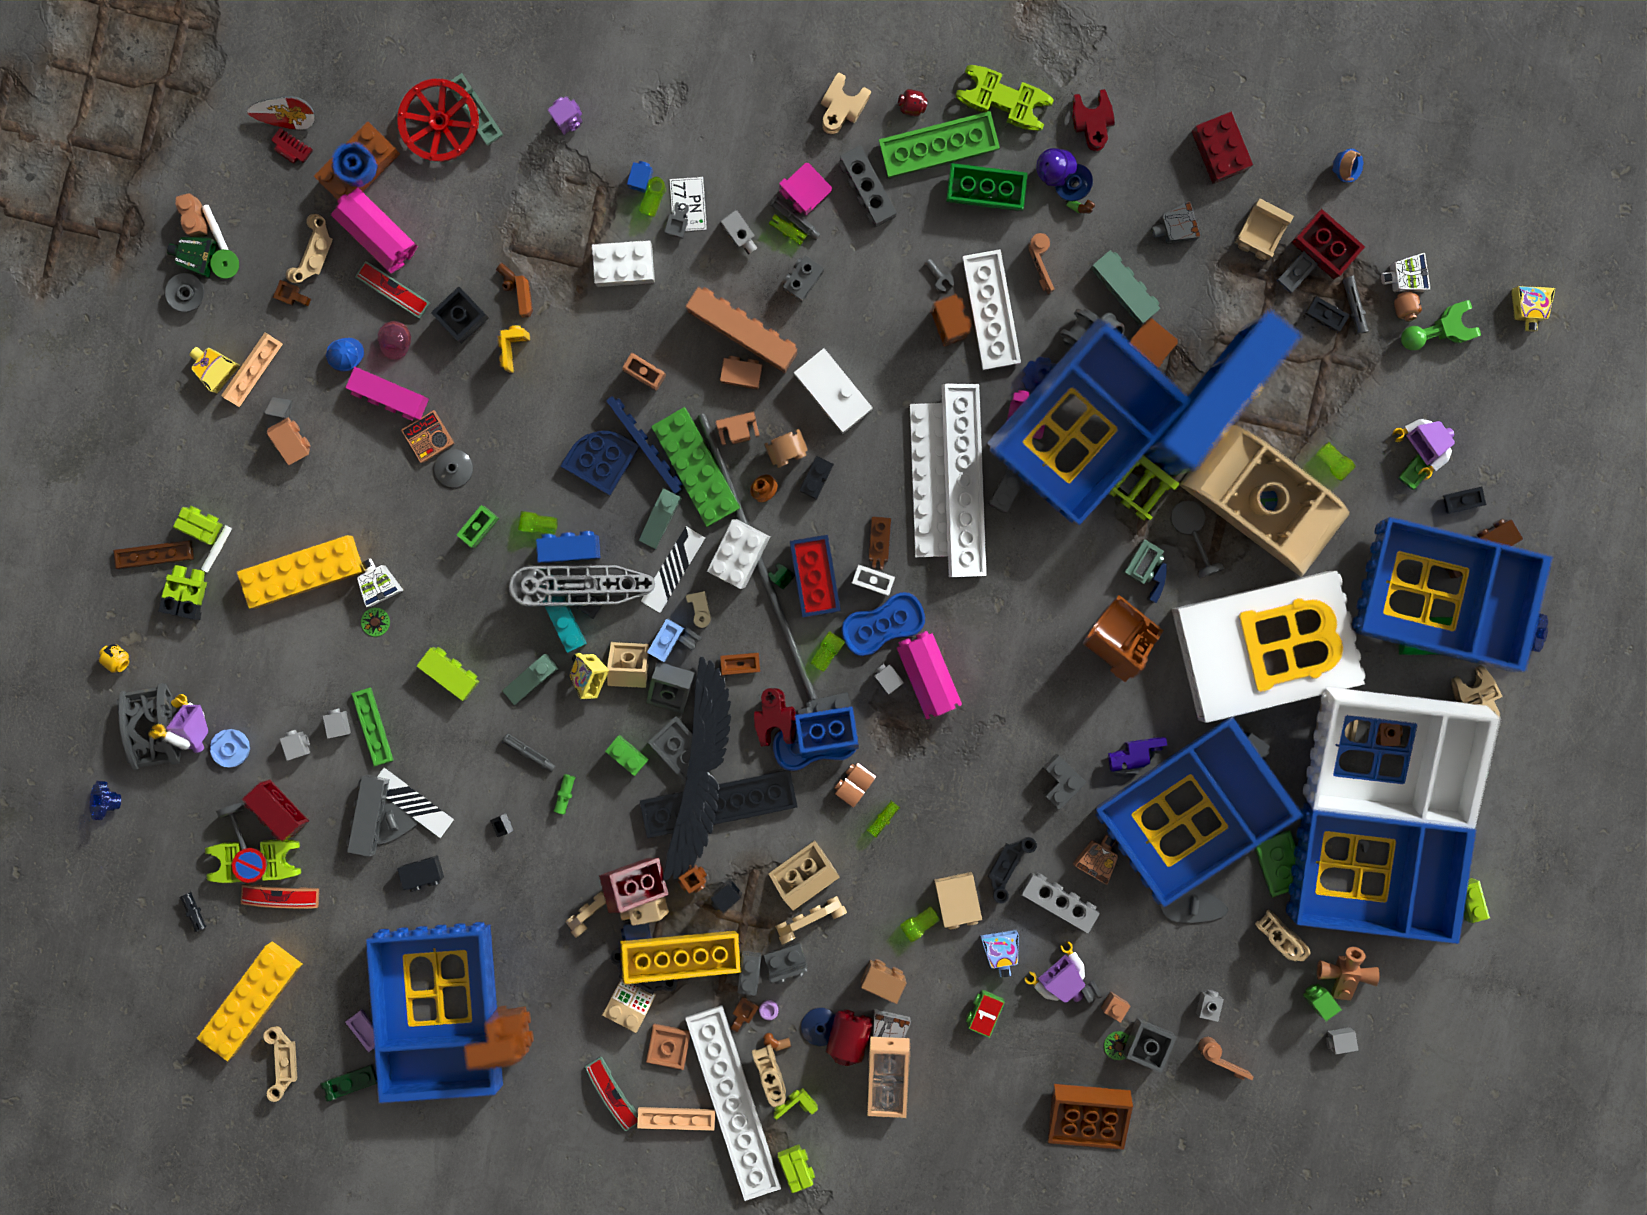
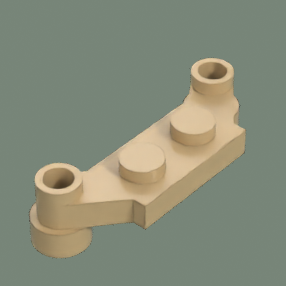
M311 214L307 218V225L313 229L300 266L298 268H289L286 272V278L291 283H299L313 274H320L333 239L329 237L325 219L319 214Z
M603 891L593 898L595 901L590 906L587 903L578 910L580 912L578 916L573 915L566 921L575 938L588 929L583 922L606 904Z
M836 896L827 901L828 905L822 908L818 905L809 910L810 914L806 916L800 914L792 918L793 922L787 924L786 921L778 924L775 927L780 935L779 940L781 944L796 938L793 931L831 913L833 919L846 914L845 907L841 905Z
M278 1026L271 1027L264 1033V1040L268 1044H274L276 1083L267 1090V1098L272 1102L279 1101L291 1082L297 1080L295 1041L291 1042Z

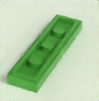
M367 688L351 693L373 766L394 761L372 689Z

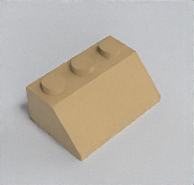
M816 841L769 873L781 897L792 910H795L840 878Z

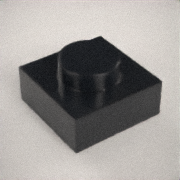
M506 813L490 820L497 837L514 831Z

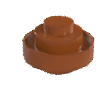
M761 475L751 485V496L758 502L770 500L777 491V481L771 475Z

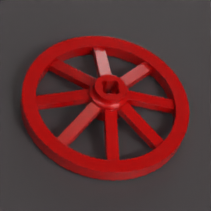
M429 79L413 86L406 93L399 106L397 122L402 140L413 153L429 161L445 162L461 156L470 148L478 132L479 115L474 100L461 86L446 79ZM432 87H440L438 111L433 108L422 91ZM446 88H449L459 93L463 98L445 113ZM416 96L430 112V116L407 112L410 103ZM467 103L471 122L450 120ZM442 118V124L438 125L437 121H439ZM406 119L427 122L430 125L410 137L406 127ZM449 126L469 129L468 135L461 145H459L449 130ZM435 130L430 153L421 150L414 144ZM444 132L455 149L447 153L437 154L441 133Z

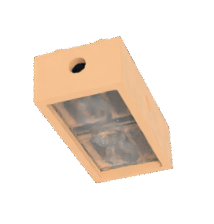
M871 1037L868 1116L906 1118L909 1038Z

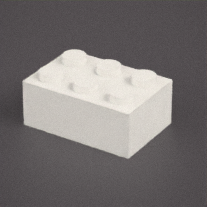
M650 241L592 245L594 277L597 287L655 283L653 252Z
M737 519L732 520L707 572L740 589L745 588L770 536Z

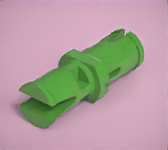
M568 774L563 775L561 788L557 791L558 798L554 812L559 814H566L569 798H572L571 791L576 777Z

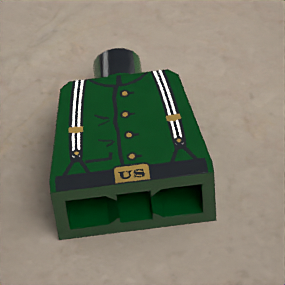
M181 237L179 245L171 243L168 245L167 254L176 256L175 264L210 278L212 270L211 258L216 252L217 242L209 238Z

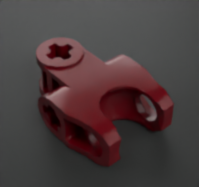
M1105 89L1099 90V106L1094 109L1086 108L1083 105L1080 94L1073 96L1072 119L1074 130L1076 133L1085 132L1088 148L1097 152L1104 148L1108 140L1106 127L1115 125L1113 107ZM1094 137H1097L1098 140L1101 139V141L1098 143L1097 140H1094Z
M779 688L765 689L761 695L762 710L754 712L755 730L761 747L770 746L771 732L775 727L780 728L783 732L786 744L794 743L797 726L794 707H786L784 692Z

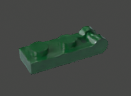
M371 1064L325 1080L320 1085L325 1090V1099L328 1102L375 1085L378 1081ZM336 1084L338 1090L333 1092L332 1085Z

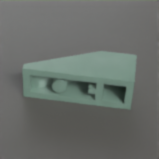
M663 488L639 541L654 549L657 548L682 500L681 497Z
M544 654L502 691L516 705L559 668L547 654Z

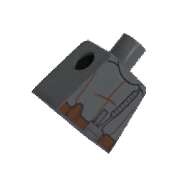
M1191 201L1163 214L1159 218L1161 225L1152 227L1153 237L1164 236L1167 244L1195 241L1201 237Z

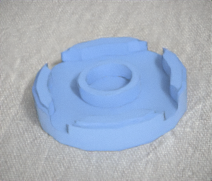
M234 729L222 730L217 733L210 744L212 758L223 767H236L242 764L247 759L250 751L249 741L246 736Z

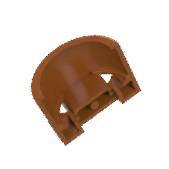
M1118 595L1096 621L1085 637L1083 644L1112 667L1110 671L1117 678L1126 682L1130 677L1133 679L1143 669L1147 662L1148 654L1164 630Z

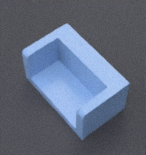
M666 619L647 653L665 662L684 628Z

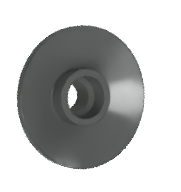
M181 273L169 280L166 285L165 296L171 307L181 312H189L198 308L202 303L204 287L201 281L194 275ZM189 290L190 295L185 297V291Z
M450 449L438 456L434 471L437 479L443 485L455 488L463 486L470 480L473 473V464L470 457L463 451ZM452 464L456 467L454 471L449 470V466Z

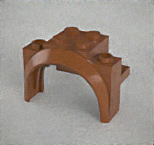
M500 1006L495 1010L485 1023L488 1042L465 1046L468 1069L504 1067L516 1064L524 1058L529 1051V1047H531V1043L534 1042L533 1032L529 1031L528 1024L531 1023L530 1012L526 1011V1006L506 1009V1006Z

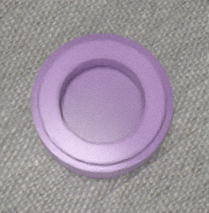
M772 1000L762 1002L759 1009L761 1017L765 1020L776 1018L779 1010L778 1005Z

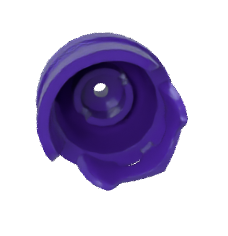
M1050 148L1039 156L1036 169L1041 180L1048 186H1063L1068 174L1076 172L1077 162L1069 151Z

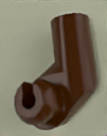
M501 263L496 270L504 276L502 288L505 291H512L516 285L515 274Z

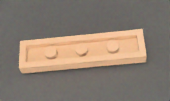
M265 332L221 396L240 407L283 344Z
M638 1107L637 1128L714 1130L715 1109Z

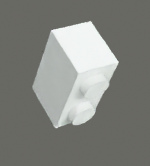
M858 565L852 583L889 596L895 577Z

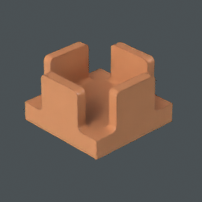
M754 412L716 421L722 446L726 445L723 433L725 430H728L732 444L749 441L751 438L748 425L753 424L756 438L760 437Z

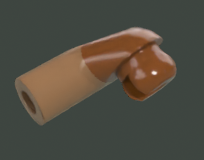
M767 1033L763 1036L764 1045L767 1047V1045L771 1044L774 1051L791 1047L789 1038L776 1040L772 1033Z

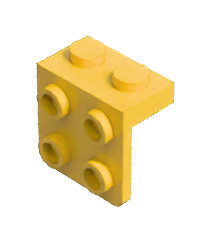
M510 326L509 330H500L501 336H498L499 348L502 347L503 355H500V365L509 373H514L511 342L530 341L529 332L521 328V326Z

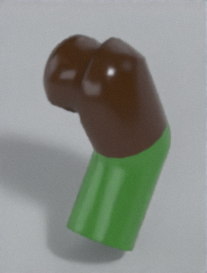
M1087 200L1084 205L1078 201H1068L1066 206L1077 213L1090 214L1093 212L1092 209L1095 207V204L1090 200Z

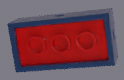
M828 535L790 541L802 617L841 611Z

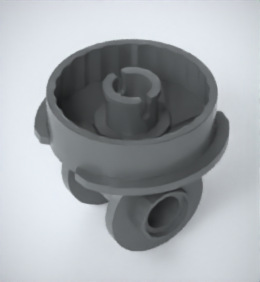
M1076 309L1074 311V315L1077 318L1074 323L1075 325L1069 331L1062 330L1060 332V336L1064 339L1063 343L1072 348L1092 324L1099 319L1096 314L1087 309H1084V311ZM1108 313L1100 319L1109 323L1123 337L1124 325L1116 321L1114 314Z

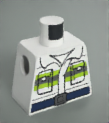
M1425 253L1391 264L1390 272L1381 274L1382 284L1392 283L1394 292L1412 291L1422 293L1428 291L1430 283Z
M372 559L361 563L365 574L357 577L366 607H372L403 591L386 566L381 565L376 568Z

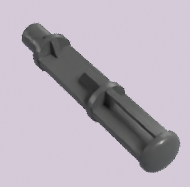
M778 196L772 199L770 205L801 229L807 236H811L815 240L819 238L821 234Z
M506 734L503 737V744L525 758H531L541 764L542 769L552 772L556 767L550 763L548 758L537 753L510 734Z

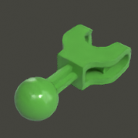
M1470 300L1447 307L1442 317L1434 322V326L1425 329L1419 326L1406 328L1401 335L1402 345L1406 349L1414 351L1422 348L1426 340L1439 336L1440 340L1446 338L1454 343H1462L1481 336L1478 327L1467 328L1461 321L1463 313L1472 308Z

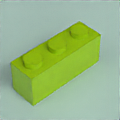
M431 647L417 667L462 701L466 700L480 681L476 679L478 676L470 670L466 672L462 669V664L454 658L451 660L445 656L447 653L440 647Z

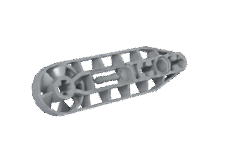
M617 565L525 567L515 572L509 584L512 598L520 605L528 607L618 605L647 595L655 588V580L650 575ZM585 569V576H570L569 570ZM589 569H604V575H589ZM608 569H616L624 573L623 575H608ZM550 570H566V576H550ZM584 581V583L557 585V582ZM607 581L608 585L616 583V586H610L609 589H606V586H603V584ZM622 581L629 582L630 589H624L621 585ZM643 581H645V584H649L646 589L644 585L636 587L637 584H641ZM549 582H552V591H548ZM527 583H530V586H534L531 591H528V587H525ZM539 585H546V588H539ZM557 588H580L584 590L557 591ZM535 593L539 598V601H536L533 597ZM605 595L606 602H590V596ZM609 595H624L625 599L618 602H609ZM551 596H567V603H551ZM570 596H586V602L570 603ZM547 597L548 603H540Z

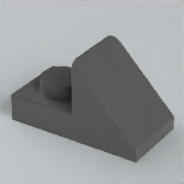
M272 397L265 411V414L268 415L265 435H268V428L287 417L290 418L292 400Z

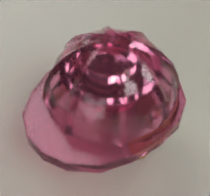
M397 321L386 322L380 328L378 342L383 354L391 359H400L407 354L411 344V334L406 325Z

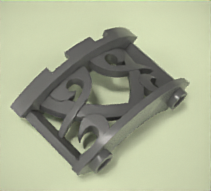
M166 683L158 684V687L132 692L120 691L119 699L116 701L119 710L120 731L126 752V762L131 764L133 770H138L139 767L168 762H171L173 765L180 762L182 749L165 741L164 737H161L162 742L150 737L149 742L134 730L140 718L145 714L151 722L162 725L165 728V732H168L166 728L170 724L169 718H172L171 701L173 695ZM157 696L156 698L148 702L147 698ZM142 699L143 706L141 707L139 703L135 702V708L131 710V701ZM154 710H157L156 717L151 714ZM138 749L143 751V755H146L148 749H150L151 756L140 758ZM157 751L164 752L166 754L157 755Z

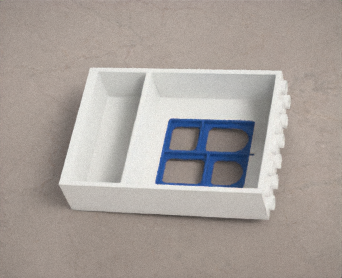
M1326 687L1325 693H1322L1321 696L1322 710L1318 712L1317 716L1319 725L1318 730L1314 732L1315 745L1310 751V759L1312 760L1311 765L1307 767L1306 775L1308 780L1307 784L1303 786V795L1313 810L1475 828L1500 720L1488 706ZM1354 720L1370 721L1371 725L1367 742L1349 741L1345 736L1346 726ZM1381 723L1410 726L1411 730L1407 746L1401 748L1377 745L1376 737L1379 725ZM1347 750L1373 752L1374 758L1370 773L1344 771L1339 766L1340 755ZM1384 754L1404 756L1400 777L1379 775L1381 760Z

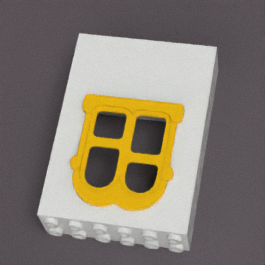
M1326 571L1171 609L1199 721L1207 723L1322 695V693H1325L1326 687L1346 689L1364 684L1365 672L1359 663L1361 655L1355 647L1356 635L1350 626L1352 618L1350 612L1346 609L1347 597L1345 593H1342L1341 585L1343 581L1337 571ZM1306 609L1315 610L1321 618L1320 627L1313 633L1300 635L1295 620V613ZM1285 615L1291 634L1290 638L1261 645L1258 640L1255 623L1260 620ZM1314 640H1319L1326 644L1328 657L1323 663L1301 669L1297 667L1293 646ZM1283 649L1289 670L1285 673L1268 676L1263 661V654Z

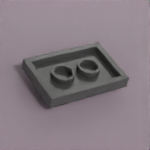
M675 716L648 743L686 783L693 733Z

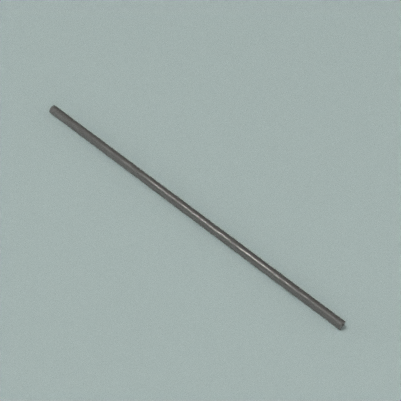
M705 413L700 414L698 419L715 462L741 507ZM742 507L735 511L738 520L749 525ZM760 557L757 568L810 701L814 700L817 696L762 557Z

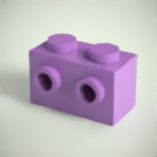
M567 96L557 99L553 106L548 109L563 135L569 131H575L580 127V123H582L580 117L582 112L574 99L570 101Z

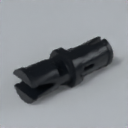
M192 892L179 897L187 912L185 915L189 917L194 931L197 932L206 928L207 926L200 913L201 908L197 907Z

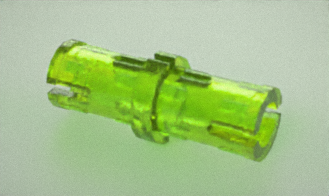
M775 214L772 219L777 221L778 224L771 220L769 225L782 232L784 237L788 236L801 246L804 241L797 236L805 240L807 235L793 227L794 224L791 222L787 223Z
M890 801L881 814H877V819L867 831L877 838L883 828L891 823V818L900 807L893 801Z

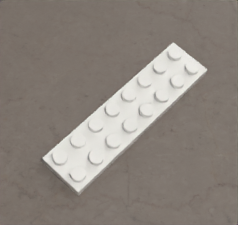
M942 403L910 404L915 557L948 556Z

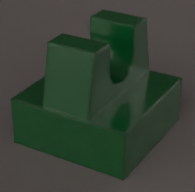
M777 563L775 566L779 570L775 574L770 572L768 576L771 578L770 580L784 590L795 575L784 565Z

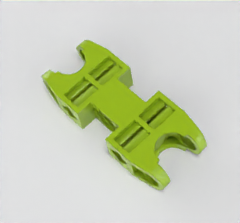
M966 66L965 72L972 76L977 86L973 90H957L955 97L959 101L982 113L988 112L991 105L1010 113L1006 121L1007 123L1022 129L1042 131L1044 124L1037 120L1038 118L1034 116L1032 110L1036 106H1052L1054 100L1050 95L1022 82L1019 91L999 83L1002 74L982 66ZM992 78L991 84L988 88L989 81ZM1026 92H1027V93H1028V94H1027V97H1026V99H1025V102H1023L1024 97H1025ZM984 94H985V95H986V96H985V99H984V101H983V104H981L982 99H983ZM1022 109L1021 112H1020L1019 117L1016 118L1017 115H1018L1019 110Z
M273 839L260 842L261 850L259 851L264 854L267 861V869L262 877V881L281 880L301 874V868L289 865L285 859L286 853L289 850L300 848L299 841ZM225 842L205 848V854H212L221 863L220 869L217 872L206 875L208 881L219 883L242 882L235 877L232 871L233 858L242 850L239 842Z

